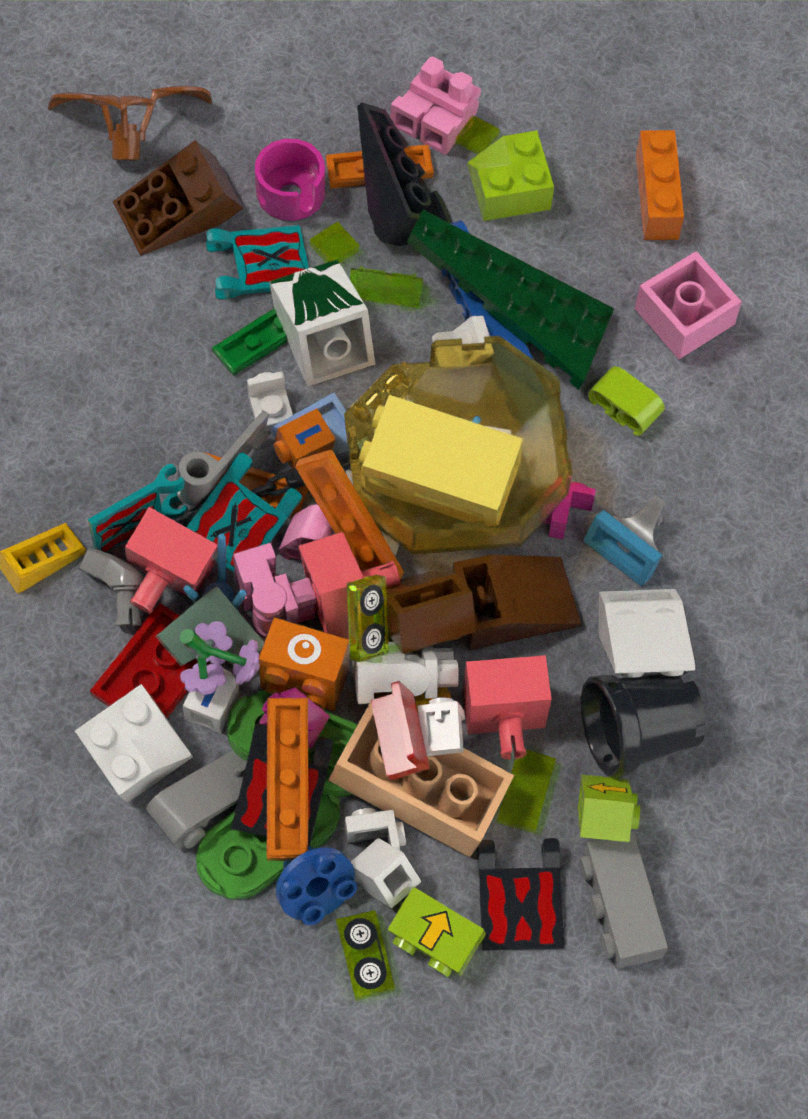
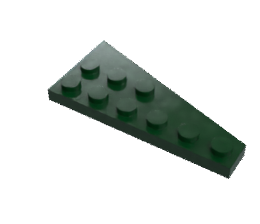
M423 210L407 242L436 268L448 270L459 280L458 287L467 294L472 291L485 302L483 308L524 344L532 343L546 355L543 360L553 369L558 365L571 377L569 382L579 390L587 376L615 308Z

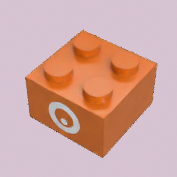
M274 617L258 659L261 689L267 693L274 694L276 692L282 693L295 687L323 711L325 709L335 711L349 672L350 640Z

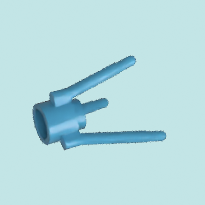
M219 534L217 544V582L210 584L205 589L203 596L217 585L239 611V606L245 599L247 592L242 589L234 598V592L227 584L226 537L224 534ZM189 585L184 586V592L196 603L201 597Z

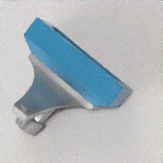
M655 496L647 506L630 518L612 517L605 510H602L594 517L583 542L642 587L651 578L663 556L658 552L654 544L653 531L663 521V515L660 512L666 503Z

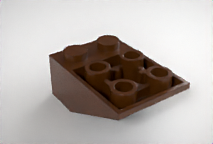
M196 140L112 201L140 255L217 227L243 209L216 156Z
M486 555L453 562L452 573L459 575L473 595L476 632L466 635L470 650L577 628L582 625L562 557Z
M428 571L401 579L400 585L382 589L385 630L402 654L420 651L427 646L444 641H453L461 636L476 632L472 591L457 573ZM383 605L378 613L375 614V617L382 626Z

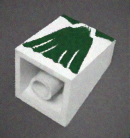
M337 259L269 281L274 309L281 321L283 331L287 335L288 343L307 387L375 365L368 309Z

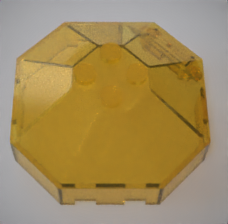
M500 336L484 337L483 343L462 344V338L435 340L431 344L430 362L406 363L402 361L400 364H392L344 413L350 481L379 530L412 555L521 547L569 494L573 471L571 459L568 457V437L564 411L561 409L559 378ZM389 395L471 422L475 416H479L481 418L480 425L511 430V435L523 438L521 463L499 525L485 526V521L466 522L366 489L364 475L360 474L362 463H359V456L366 440L372 442L375 428L372 427L375 412L379 405L385 407Z

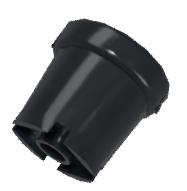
M661 673L646 674L635 678L598 675L590 676L585 681L580 697L584 734L595 762L607 777L617 779L633 773L643 763L683 749L699 746L703 742L705 735L695 737L696 727L706 725L703 701L694 681L684 683L680 677L682 675L666 676Z

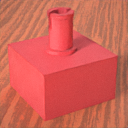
M149 507L125 546L127 563L146 574L134 597L131 598L130 603L138 609L151 614L166 586L186 597L188 596L183 590L185 585H189L199 593L217 562L218 545Z
M343 532L298 546L305 578H309L316 596V603L313 606L323 631L350 640V645L362 642L364 631L369 625L374 623L373 617L365 615L361 610L360 599L362 593L370 585H377L381 590L394 585H400V577L394 561L392 560L389 563L361 571Z
M546 655L466 662L462 692L467 734L499 732L500 754L503 759L511 760L512 744L515 759L526 755L522 730L546 727L552 700Z

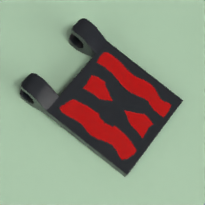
M259 723L254 727L231 830L267 838V725ZM325 737L317 739L313 763L308 764V846H311L333 751V740Z
M544 839L541 846L543 868L495 869L494 841L481 840L477 847L481 928L486 932L482 940V951L564 949L560 844L558 839Z

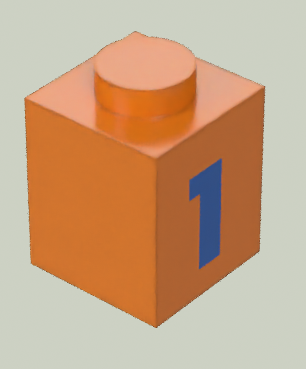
M318 408L279 427L273 445L281 462H288L292 469L295 468L298 460L331 449L333 451L336 439Z

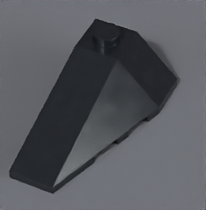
M361 102L357 106L368 213L374 225L375 235L381 242L397 246L409 244L407 240L423 210L448 223H453L438 191L436 190L431 193L421 178L426 172L420 163L415 164L405 153L404 149L407 147V143L387 111Z

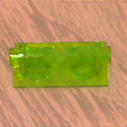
M361 265L359 269L351 268L350 281L362 300L419 308L424 278L417 277V273L408 275L392 272L390 274L385 273V271L366 269Z

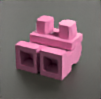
M432 56L424 63L418 75L412 80L407 93L403 97L398 96L391 103L390 118L400 131L415 139L420 134V142L429 144V147L447 155L461 136L462 131L475 117L479 106L477 99L480 97L481 89L472 84L471 76L464 72L452 74L444 70L443 61Z
M271 543L233 554L235 585L238 593L242 589L247 592L242 605L245 611L252 609L253 628L259 636L267 637L274 617L295 624L315 618L313 604L316 603V596L309 578L289 583L286 573L276 576V556Z

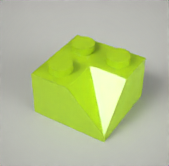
M537 130L502 136L467 162L483 221L551 210L554 184Z

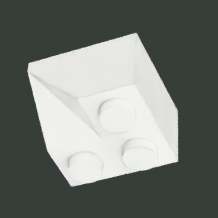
M142 684L75 730L117 794L126 802L131 801L193 758L188 748Z

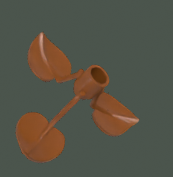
M189 85L152 89L150 98L136 95L118 97L116 95L63 92L51 96L48 110L59 104L75 100H84L99 105L102 108L109 132V141H112V160H140V141H145V133L158 98L182 94L194 96L206 101L208 104H212V96L205 88ZM108 105H113L121 110V124H116V131ZM129 105L147 106L139 131H137V124H128L127 106Z

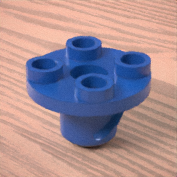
M308 846V851L299 855L293 861L283 862V872L276 886L277 901L288 916L302 920L306 925H315L324 916L336 910L345 900L355 895L357 883L355 882L354 867L347 856L337 849L325 847L314 849Z

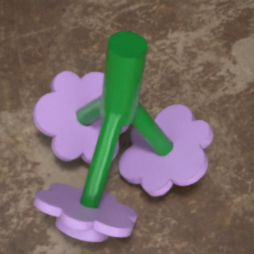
M220 621L212 622L210 625L200 623L196 626L195 632L191 629H185L180 634V641L191 652L196 654L198 664H195L193 669L184 670L180 675L181 681L185 683V689L189 692L196 691L201 694L215 692L217 686H222L226 683V677L223 675L224 669L220 665L225 661L235 663L233 674L236 675L235 682L241 685L244 681L249 682L256 675L260 667L258 660L260 655L257 652L258 642L250 640L247 646H242L238 656L227 652L233 646V640L231 637L226 636L227 628L224 623Z

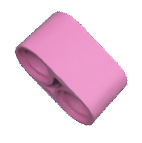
M310 505L292 516L279 548V554L283 558L290 560L292 557L301 560L298 546L335 534L318 505Z

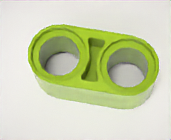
M617 366L611 367L588 392V398L594 406L596 404L600 405L606 410L604 412L606 415L623 427L627 425L634 431L633 435L641 436L665 410L662 399L653 390Z

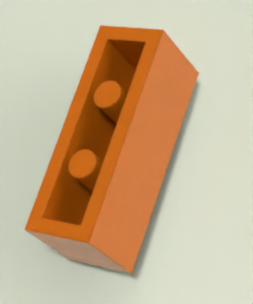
M640 130L636 162L644 240H679L684 220L675 130Z

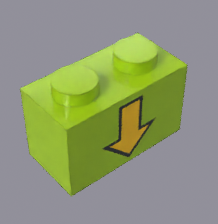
M581 774L577 808L580 837L630 842L631 829H638L640 805H637V793L631 791L629 779Z
M415 887L411 889L387 929L390 934L395 936L392 944L411 956L414 955L416 950L431 958L427 965L446 977H449L452 971L459 976L462 975L486 935L483 928Z

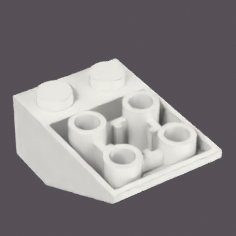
M676 589L599 592V638L615 673H620L624 677L635 678L643 676L644 672H660L666 676H679L684 671L695 670V660L683 603Z

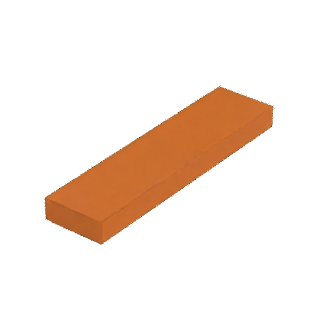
M332 449L299 459L295 468L335 534L343 532L360 570L371 569L393 560L401 580L404 574L401 565Z
M267 698V861H293L296 857L308 851V698Z

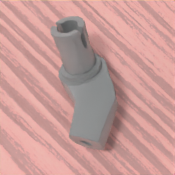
M89 546L79 569L105 582L110 588H113L114 592H117L116 626H141L140 609L132 605L130 600L134 597L142 583L144 575L122 559Z

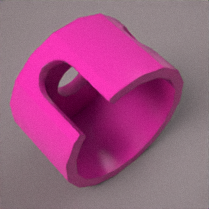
M281 139L271 142L261 150L255 160L256 197L260 207L270 216L287 221L307 218L319 210L325 199V162L321 153L312 144L300 139ZM286 185H295L300 188L301 193L299 194L297 191L284 192L281 189Z

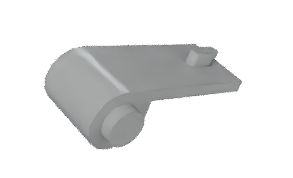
M262 410L219 461L206 453L196 451L182 457L178 467L177 480L179 477H183L185 479V486L181 491L177 492L178 498L188 505L198 506L204 504L240 453L248 455L253 448L258 451L269 438L270 434L265 433L269 413Z
M232 750L162 790L149 802L146 811L176 848L185 846L189 849L194 847L205 837L204 829L209 819L237 803L247 760H243Z

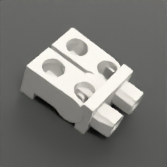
M362 642L353 644L352 682L358 704L370 703L372 698L374 699V693L392 692L391 683L400 681L413 692L414 696L424 693L425 698H437V687H458V662L454 660L452 648H433L431 645L420 651L402 654L394 642H384L382 648L377 653L368 654L363 649Z

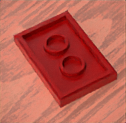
M159 603L91 688L90 695L109 707L142 684L165 717L168 718L188 692L185 689V683L181 681V673L184 670L193 669V666L198 664L197 659H193L180 666L155 637L180 615Z

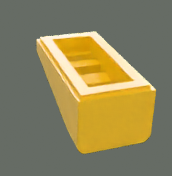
M64 523L0 551V569L18 594L83 556L86 549L67 523ZM59 537L67 547V550L63 552L54 542ZM44 546L48 547L53 554L52 557L48 558L42 550ZM33 554L38 563L33 564L28 556Z

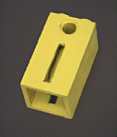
M389 395L385 407L379 405L372 422V427L375 428L372 442L367 440L364 442L359 456V463H362L360 474L364 475L366 489L497 531L521 463L523 438Z

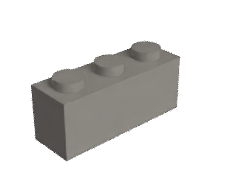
M634 832L630 833V842L602 839L587 842L583 853L584 856L579 857V865L584 881L591 880L595 895H590L593 916L596 920L602 919L606 932L601 934V944L605 957L607 959L613 958L616 969L662 959L668 946Z

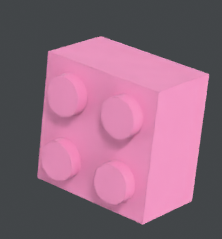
M696 251L641 284L635 310L678 359H681L734 326L742 301Z

